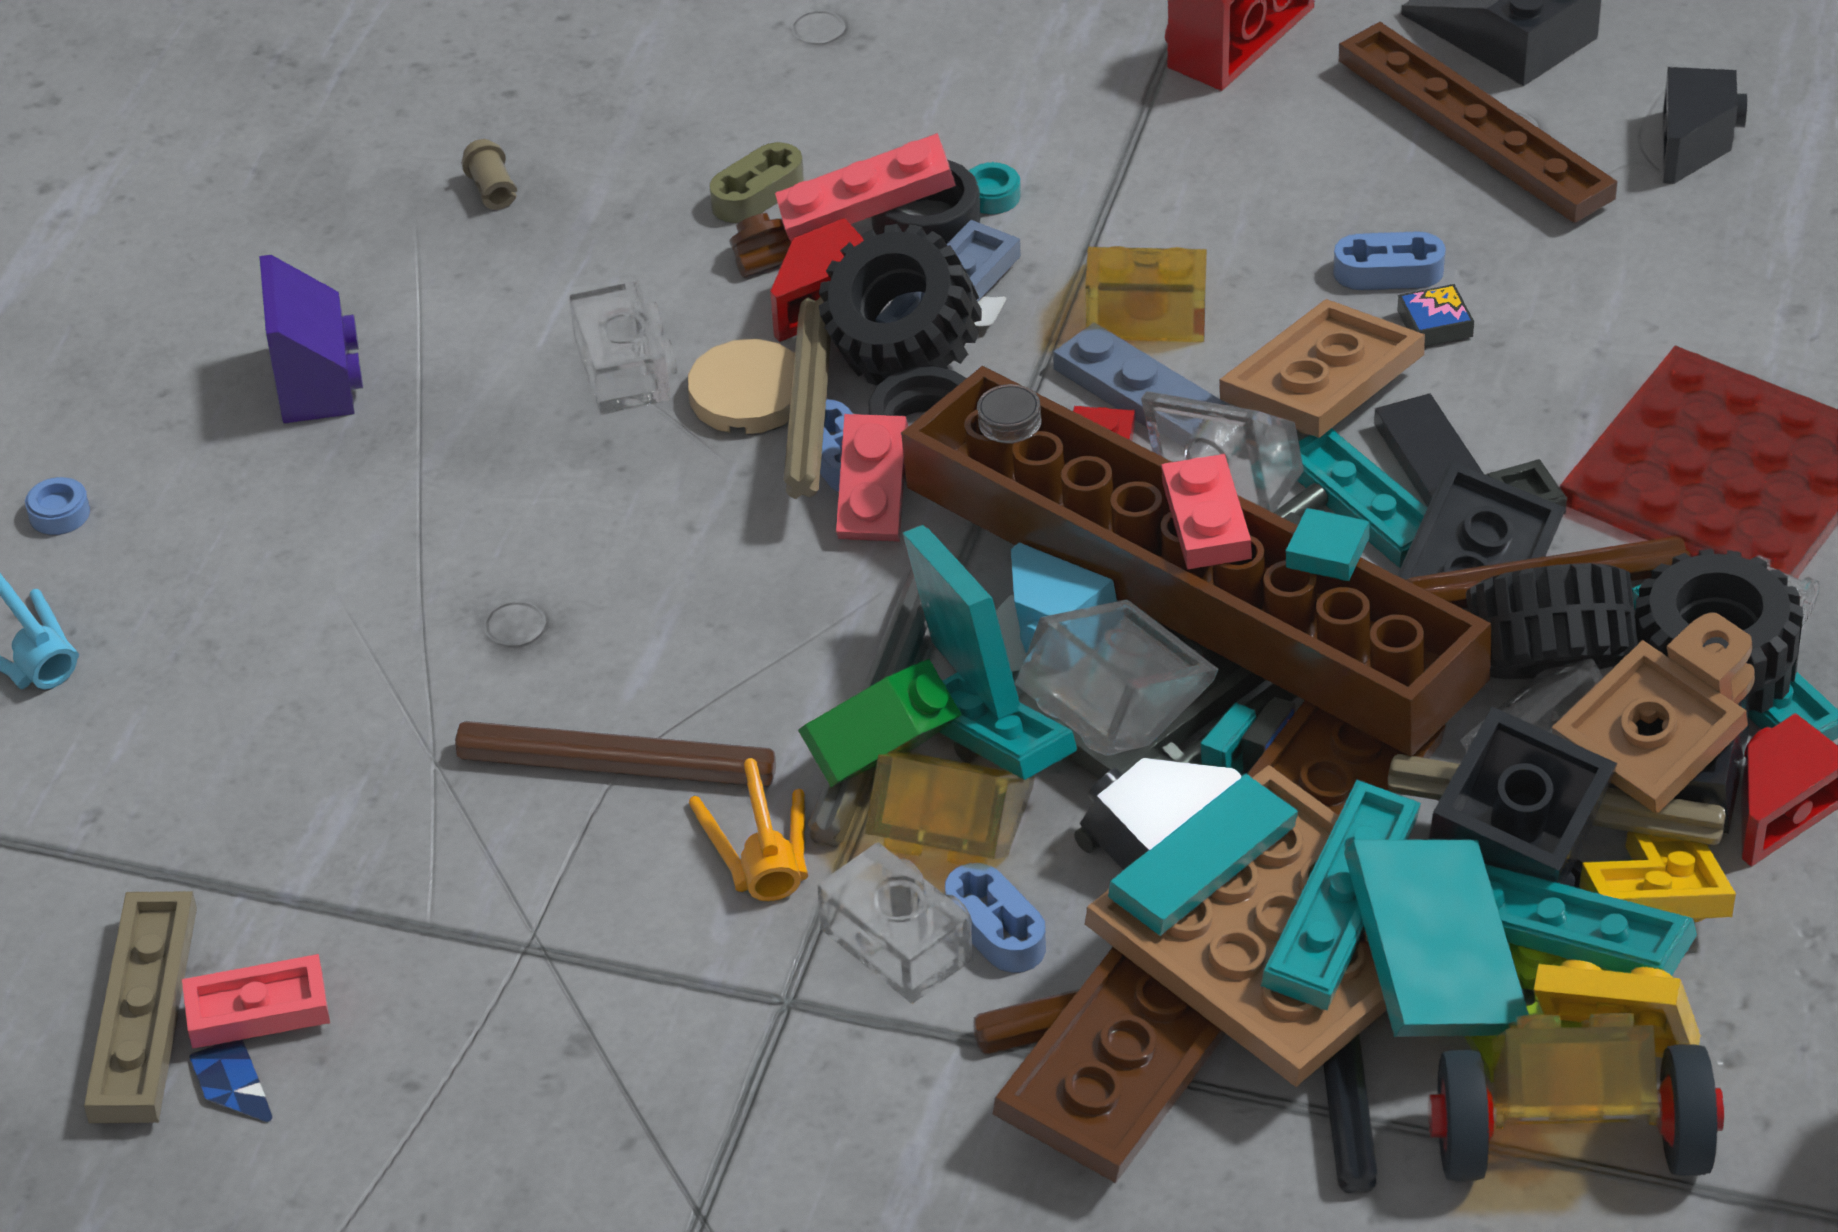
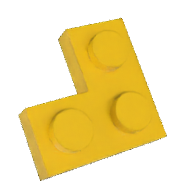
M1627 832L1625 847L1632 858L1631 861L1582 863L1579 886L1583 890L1691 917L1694 919V923L1703 921L1705 918L1732 917L1736 893L1707 844Z
M1580 960L1564 961L1561 963V966L1538 964L1534 992L1546 1019L1616 1026L1626 1054L1662 1058L1664 1050L1668 1046L1699 1045L1701 1035L1681 978H1673L1672 975L1663 970L1650 967L1635 968L1631 973L1603 971L1595 964Z

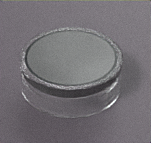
M1007 384L994 387L985 392L977 404L979 428L987 438L1001 443L1020 442L1034 435L1041 426L1039 397L1033 390L1025 386Z

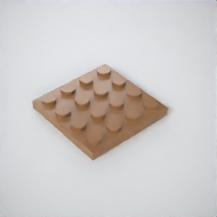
M1268 765L1252 778L1298 810L1296 824L1292 830L1161 936L1108 897L1109 890L1087 906L1084 925L1284 1079L1297 1087L1382 1015L1387 1008L1366 931L1357 946L1328 1011L1261 986L1264 969L1339 815Z

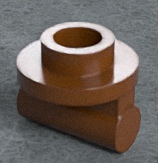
M761 213L744 219L736 225L738 233L731 237L729 242L735 253L736 265L742 277L783 263L791 242L782 219L770 220L768 213Z

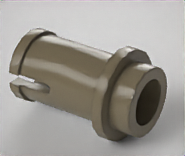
M478 139L471 142L465 148L461 161L462 170L467 177L474 180L480 192L481 200L487 208L491 210L506 208L516 199L517 195L515 192H517V187L504 166L506 161L505 153L500 145L488 139Z

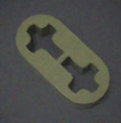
M768 143L717 173L709 184L712 213L722 221L739 223L751 216L761 214L777 204L776 192L804 181L801 151L796 146L788 143Z

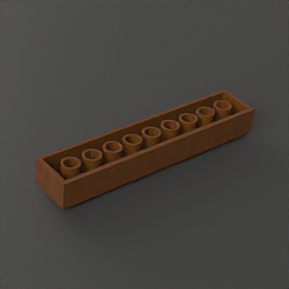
M983 365L901 432L908 489L1015 546L1018 543H1022L1112 579L1118 601L1410 757L1490 680L1491 623L1361 557L1349 581L1286 568V549L1298 525L1239 495L1237 496L1251 538L1252 559L1187 570L1162 483L1161 464L1171 463L1172 461ZM1014 386L1024 388L1030 391L1037 400L1035 412L1026 420L1015 424L992 422L982 414L980 409L982 399L989 392L1001 387Z

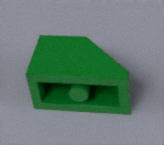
M927 659L882 679L808 722L798 731L830 787L916 749L962 716L932 662L930 659Z

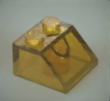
M1122 246L1088 247L1085 285L1086 328L1095 322L1122 340L1204 342L1207 249H1185L1181 247L1125 248Z
M913 752L879 754L865 834L883 837L882 849L887 851L922 856L923 846L949 850L947 862L957 865L982 863L987 865L988 858L998 859L1009 855L1033 790L1035 776L1023 780L1007 770Z

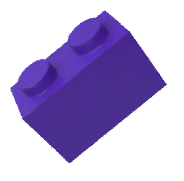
M273 255L259 256L266 337L283 424L355 414L352 390L362 389L363 379L359 354H348V351L359 349L354 314L343 316L338 291Z

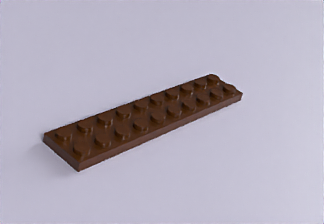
M1304 701L1248 772V775L1254 777L1270 765L1334 813L1340 815L1356 780L1389 791L1388 774L1390 763L1395 755L1407 754L1317 706ZM1443 725L1413 756L1430 759L1442 742L1446 725ZM1112 947L997 1094L992 1115L1116 1183L1226 1033L1120 951Z

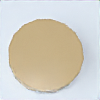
M760 339L733 340L712 347L696 359L688 373V392L691 408L699 420L716 430L729 433L730 426L736 428L745 427L746 434L763 433L783 426L789 421L795 353L779 343Z

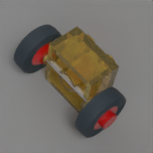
M1634 1014L1589 1015L1590 1020H1582L1581 1027L1561 1028L1560 1015L1516 1017V1022L1509 1023V1029H1506L1492 1040L1494 1107L1492 1094L1486 1086L1485 1069L1480 1052L1473 1050L1442 1052L1438 1064L1437 1094H1429L1428 1122L1430 1138H1439L1442 1168L1446 1179L1452 1181H1476L1485 1178L1488 1166L1489 1141L1494 1134V1123L1495 1129H1504V1125L1641 1122L1647 1119L1648 1126L1657 1125L1658 1131L1662 1135L1664 1154L1671 1174L1700 1176L1711 1173L1716 1156L1717 1131H1723L1724 1101L1721 1088H1715L1712 1064L1706 1047L1695 1044L1666 1047L1661 1061L1660 1086L1657 1089L1654 1026H1634Z

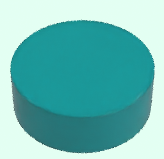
M987 162L969 170L975 176L978 184L980 213H1004L1013 209L1019 203L1021 198L1020 176L1014 168L1003 163Z

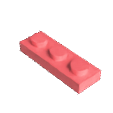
M938 133L917 141L908 142L901 147L866 160L854 162L847 167L809 181H802L790 188L776 192L775 195L786 233L790 242H792L793 238L842 218L853 224L956 185Z

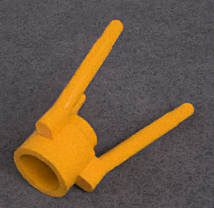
M748 758L744 762V768L758 832L752 834L745 841L741 859L698 796H692L688 803L695 813L697 820L730 869L736 891L744 892L748 890L752 897L760 901H776L790 896L798 889L801 881L808 878V871L804 860L805 793L802 789L798 788L792 793L790 839L787 840L783 838L781 833L774 831L772 828L757 762L753 758Z

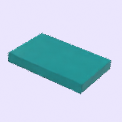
M921 525L903 532L932 643L998 719L1019 711L1018 706H1020L993 598L929 528Z
M1353 839L1344 851L1394 1037L1522 1035L1531 1024V1020L1478 840Z

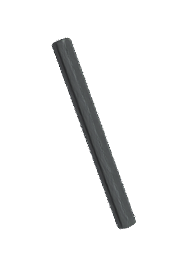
M912 567L862 691L892 674L913 666L928 626ZM872 769L830 787L827 780L825 781L809 820V827L811 828L810 838L817 844L825 842L834 847L844 841Z

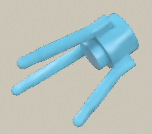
M0 573V596L24 627L15 635L12 641L14 663L0 655V672L9 676L19 689H25L31 682L37 688L44 690L62 684L75 670L79 653L66 639L42 592L39 589H32L30 598L44 626L37 622L11 585Z

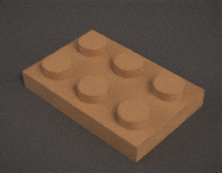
M1325 299L1220 378V400L1243 408L1251 414L1261 415L1295 428L1303 434H1310L1320 438L1424 356L1425 334Z

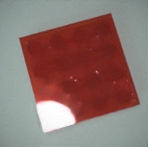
M1675 345L1560 484V489L1567 497L1566 507L1645 540L1673 536L1680 537L1684 540L1685 548L1690 552V557L1698 556L1699 550L1713 549L1714 554H1727V550L1742 552L1741 557L1748 560L1754 557L1760 558L1768 562L1767 569L1769 571L1779 569L1788 577L1787 586H1792L1838 526V409Z

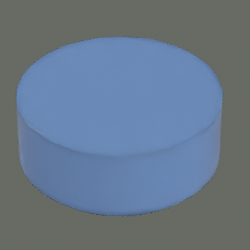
M55 477L44 480L35 485L28 492L25 499V506L31 526L43 534L61 535L72 532L82 526L90 515V505L84 486L71 478Z

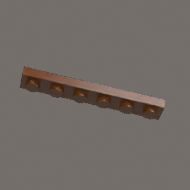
M1381 21L1339 43L1338 61L1571 222H1578L1616 199L1617 180Z

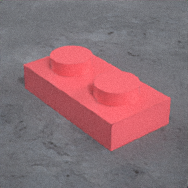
M844 414L836 524L838 539L900 542L905 474L901 432L908 427L906 416Z
M1225 454L1161 464L1162 483L1187 570L1252 559L1251 538Z
M319 954L182 979L187 1028L192 1049L330 1023Z

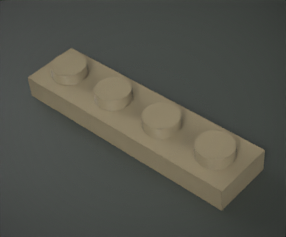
M193 891L125 893L84 1103L89 1123H159L183 990L182 979H185L197 911Z

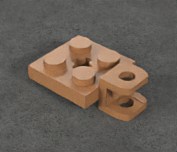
M1717 613L1705 614L1690 623L1667 645L1668 657L1642 640L1552 726L1554 735L1616 762L1617 767L1611 783L1655 814H1658L1748 726L1747 712L1737 704L1750 692L1755 682L1754 667L1746 663L1752 653V638L1749 634ZM1713 637L1723 638L1729 643L1726 649L1719 643L1709 644L1703 647V644ZM1657 718L1664 720L1662 732L1653 736L1638 734V728L1635 723L1640 719L1649 724Z

